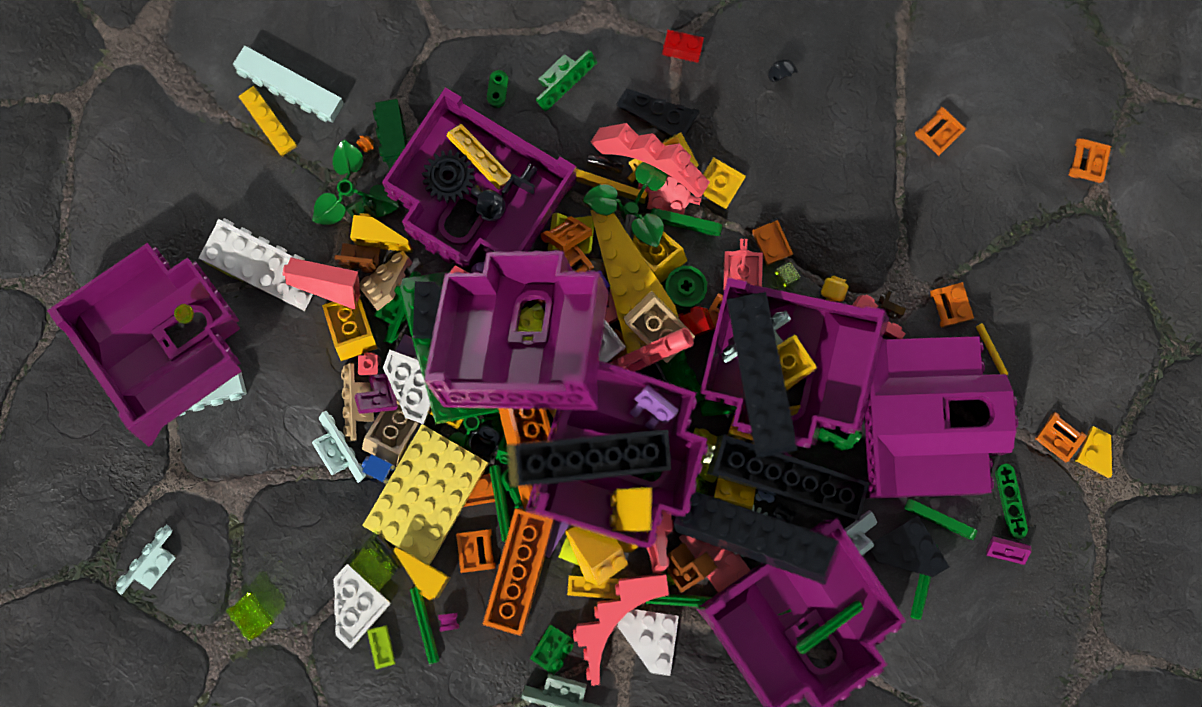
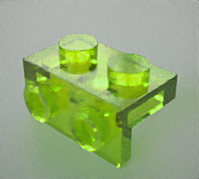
M363 547L361 553L349 566L379 592L393 577L394 573L391 571L393 567L385 560L382 563L377 558L379 554L371 547L369 549Z
M252 592L247 593L235 605L226 610L230 619L237 625L242 635L249 642L261 636L275 623Z

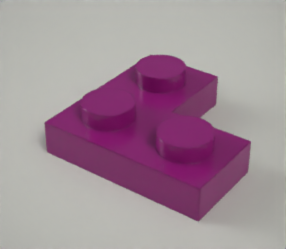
M386 374L370 375L369 382L372 392L355 394L354 398L359 414L397 410L396 397Z

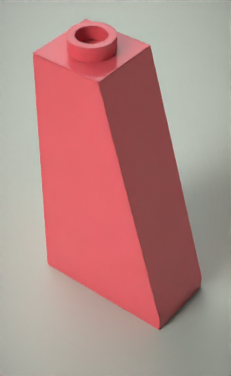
M290 258L288 265L285 264L283 268V276H285L287 285L346 307L356 308L361 295L358 271Z

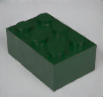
M398 99L375 102L376 109H373L374 120L378 126L376 127L377 138L380 144H382L379 145V153L383 162H386L389 168L394 165L408 144L403 112Z

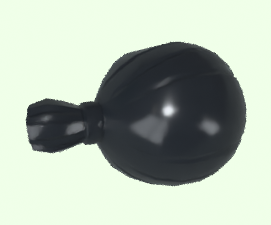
M478 185L471 189V193L478 198L476 210L477 213L482 215L481 218L487 221H496L503 216L506 210V202L501 194L490 189L482 191Z
M480 425L471 433L469 439L472 453L478 457L493 455L500 445L501 435L493 425Z

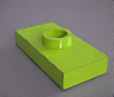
M387 625L367 630L375 668L379 669L396 664Z

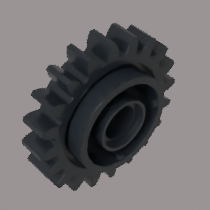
M442 150L441 157L435 153V160L428 159L430 166L424 165V169L428 172L422 173V176L427 178L423 180V184L428 185L425 188L426 191H432L430 194L432 198L438 195L437 199L439 202L442 198H445L446 203H448L449 199L452 198L453 202L456 203L457 196L463 200L462 193L469 195L470 193L467 188L474 187L470 181L476 180L475 176L471 175L475 173L474 168H470L472 166L471 161L466 162V156L460 158L459 152L453 156L452 150H449L448 155H445V152ZM448 173L454 175L451 180H445L444 176Z

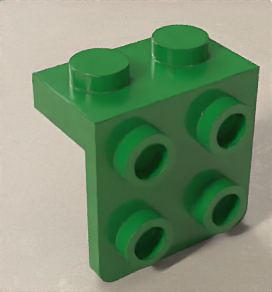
M820 428L817 441L824 444L825 442L833 444L832 448L843 452V450L847 451L852 448L856 442L858 443L863 432L855 431V434L846 432L844 438H841Z

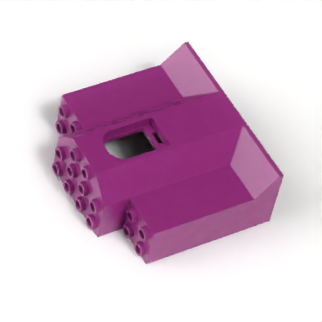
M445 87L382 181V184L389 198L396 202L397 200L404 203L403 206L409 209V212L402 221L405 227L404 230L409 237L419 240L430 253L441 255V259L448 264L453 262L463 270H471V267L476 264L483 252H485V256L489 252L496 251L528 252L563 197L576 184L577 180L575 165L562 157H559L558 160L554 159L463 104L461 96ZM462 124L511 175L514 174L521 177L527 164H532L531 168L535 166L538 171L530 182L535 185L534 194L513 184L505 198L506 210L500 219L487 221L481 218L482 215L480 214L468 234L457 238L447 233L444 224L460 200L459 196L456 197V203L453 202L452 198L449 199L448 203H446L445 198H442L439 202L437 199L438 195L432 198L430 195L432 191L427 192L425 189L428 185H424L423 180L427 178H424L422 173L428 172L424 169V165L430 166L428 159L435 160V153L441 157L442 150L445 152V155H448L449 150H452L453 156L457 152L460 153V158L465 156L446 136L448 131ZM472 163L470 168H474L475 173L471 175L475 176L476 179L475 181H470L473 186L478 185L482 191L490 189L502 195V190L505 186L498 190ZM448 173L444 176V179L451 180L454 175ZM467 188L470 194L462 193L463 198L477 206L478 201L470 196L478 198L471 193L472 188Z
M148 243L47 310L56 325L66 333L120 413L118 416L127 429L147 446L153 444L163 426L242 372L238 366L241 364L224 341L241 329L237 324L239 319L196 261L192 263L187 257L171 268L156 247L151 248ZM195 312L202 313L207 320L205 330L177 349L166 331ZM164 339L169 343V347L163 342Z
M557 250L551 252H489L486 255L483 273H445L424 378L425 383L443 407L598 410L596 378L608 299V290L600 273L595 271H572L564 252ZM535 299L545 300L546 308L542 331H518L523 305ZM523 337H533V340H523Z
M727 278L700 391L701 394L706 395L705 399L720 402L723 399L724 403L736 406L737 410L733 426L738 427L737 431L752 434L738 357L736 356L725 363L721 353L727 346L735 344L727 299L766 292L771 318L776 313L785 310L791 318L790 321L775 331L783 342L796 335L816 366L815 370L803 378L806 379L800 409L797 414L791 416L797 445L810 448L811 445L816 446L821 426L835 429L836 426H839L841 431L855 434V431L861 432L882 338L889 321L885 310L841 304L751 285L747 281Z
M980 336L882 339L864 415L868 479H865V481L869 482L866 499L964 496L992 493L991 489L994 488V481L990 477L992 459L989 456H1001L1013 451L1016 428L1018 427V417L1015 416L1017 399L1013 395V389L1006 374H982L985 370L984 361H981L983 343L980 342ZM983 400L990 412L988 423L982 427L950 428L948 401Z
M599 360L596 378L598 410L557 409L547 440L649 431L650 429L645 424L650 420L651 412L644 408L636 418L630 414V411L637 402L635 400L636 395L648 385L678 409L676 415L666 424L659 421L652 429L668 430L671 470L662 471L661 476L654 482L631 475L533 485L525 512L550 518L639 547L651 548V545H654L657 539V534L655 533L657 525L659 526L662 522L663 514L661 512L673 516H685L691 507V502H689L691 494L696 490L697 483L695 479L701 472L702 463L700 462L702 455L706 454L708 444H706L707 438L685 431L691 423V418L689 417L691 410H694L696 406V393ZM651 488L650 530L640 532L612 531L610 515H613V507L610 505V497L613 491Z
M837 519L823 520L810 529V531L839 540L840 550L826 585L761 563L696 608L714 631L763 707H787L791 702L797 703L804 696L811 707H834L836 701L849 697L851 695L850 691L857 687L859 689L867 684L868 678L871 676L876 677L884 671L883 668L887 664L874 646V643L876 645L882 643L886 639L885 636L887 634L900 630L903 627L901 624L906 621ZM854 601H860L864 609L827 636L836 651L835 660L826 668H816L806 653H799L796 648L798 644L796 638L817 623L821 627ZM791 609V612H788V613H786V614L778 615V614H780V613H782V612H784V611H787V610ZM807 621L808 624L799 630L798 626Z

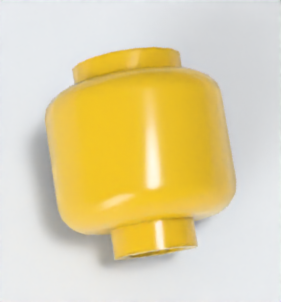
M831 276V278L825 279L821 295L827 301L843 302L849 286L845 283V279Z

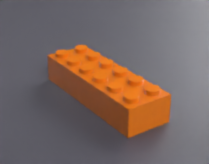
M498 408L507 444L547 441L551 428L546 409ZM533 485L518 487L523 509L527 507Z
M515 509L483 625L520 636L524 633L555 520L525 512V509Z

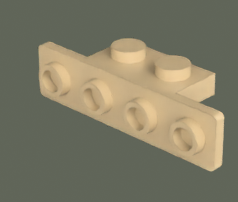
M349 363L343 366L341 371V377L344 380V388L342 389L344 408L342 413L345 418L343 434L346 437V442H352L357 439L356 422L374 421V412L358 413L354 398L355 394L372 392L370 383L355 382L354 364Z

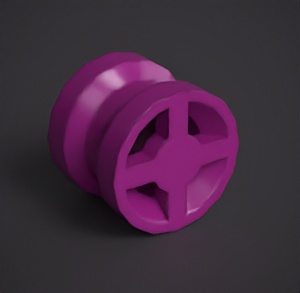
M458 613L438 615V619L441 621L440 631L459 629V624L456 620Z

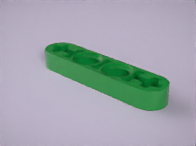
M652 208L650 214L658 216L663 224L713 236L721 235L723 226L719 223L657 208Z
M1001 464L996 468L995 476L1007 530L1012 538L1021 539L1027 535L1028 527L1015 470L1009 464ZM1003 467L1009 471V474L1006 475L1007 481L1011 480L1012 483H1002V481H1006L1005 475H1001ZM1007 486L1012 487L1014 490L1012 497H1007L1004 493ZM1012 505L1018 508L1016 516L1009 514V507ZM1020 518V521H1017V526L1021 527L1022 531L1018 535V533H1014V529L1017 527L1016 522L1011 523V520Z
M908 499L904 509L967 539L974 540L978 532L976 529L914 500Z

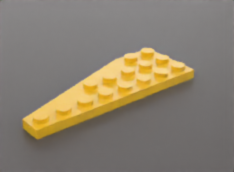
M590 210L627 354L647 344L625 323L624 317L648 293L653 291L678 317L677 309L615 213L604 216Z

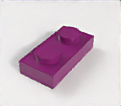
M992 537L986 554L990 557L1025 565L1032 550L1029 545Z

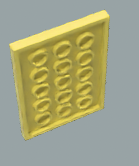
M421 424L362 526L377 535L381 534L390 543L430 565L489 463Z

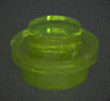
M181 304L175 309L174 316L178 322L186 324L193 319L194 311L190 305Z

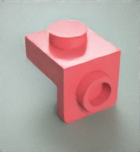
M368 352L358 356L359 375L378 374V366L381 365V358L378 355Z

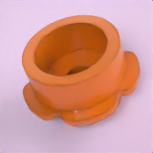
M367 135L359 136L360 139L357 141V145L363 152L367 153L374 149V141L371 137Z

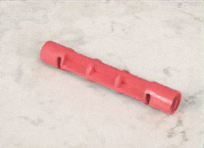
M684 327L608 364L636 372L692 346L694 343L693 336Z

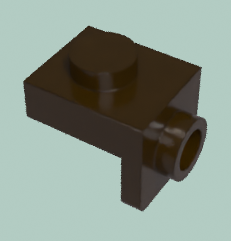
M892 290L882 293L878 300L880 304L879 309L885 310L889 318L900 319L904 315L906 308L889 301Z

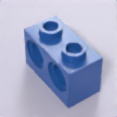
M373 454L370 457H366L362 464L364 468L362 472L386 484L396 469V466Z

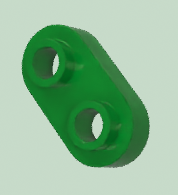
M496 70L489 78L487 101L493 108L502 107L506 101L508 76L504 71ZM497 77H501V78H502L501 81H496L495 79H496ZM497 94L499 95V98L494 99L493 96Z

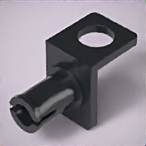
M527 164L521 177L512 174L502 190L503 198H506L513 184L534 194L535 185L530 182L538 169L535 166L531 168L532 164Z

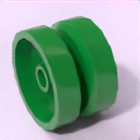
M681 266L675 268L669 274L664 289L678 311L689 312L691 308L702 304L707 292V281L699 269L692 266Z

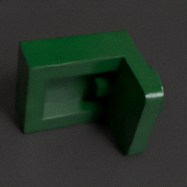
M365 195L346 206V210L352 218L354 215L359 216L360 213L369 214L373 218L376 217L377 207L373 200H368Z

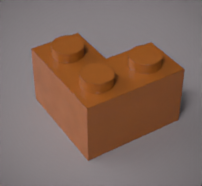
M682 543L667 554L669 565L666 571L681 593L706 578L718 568L707 551L695 559L685 543Z

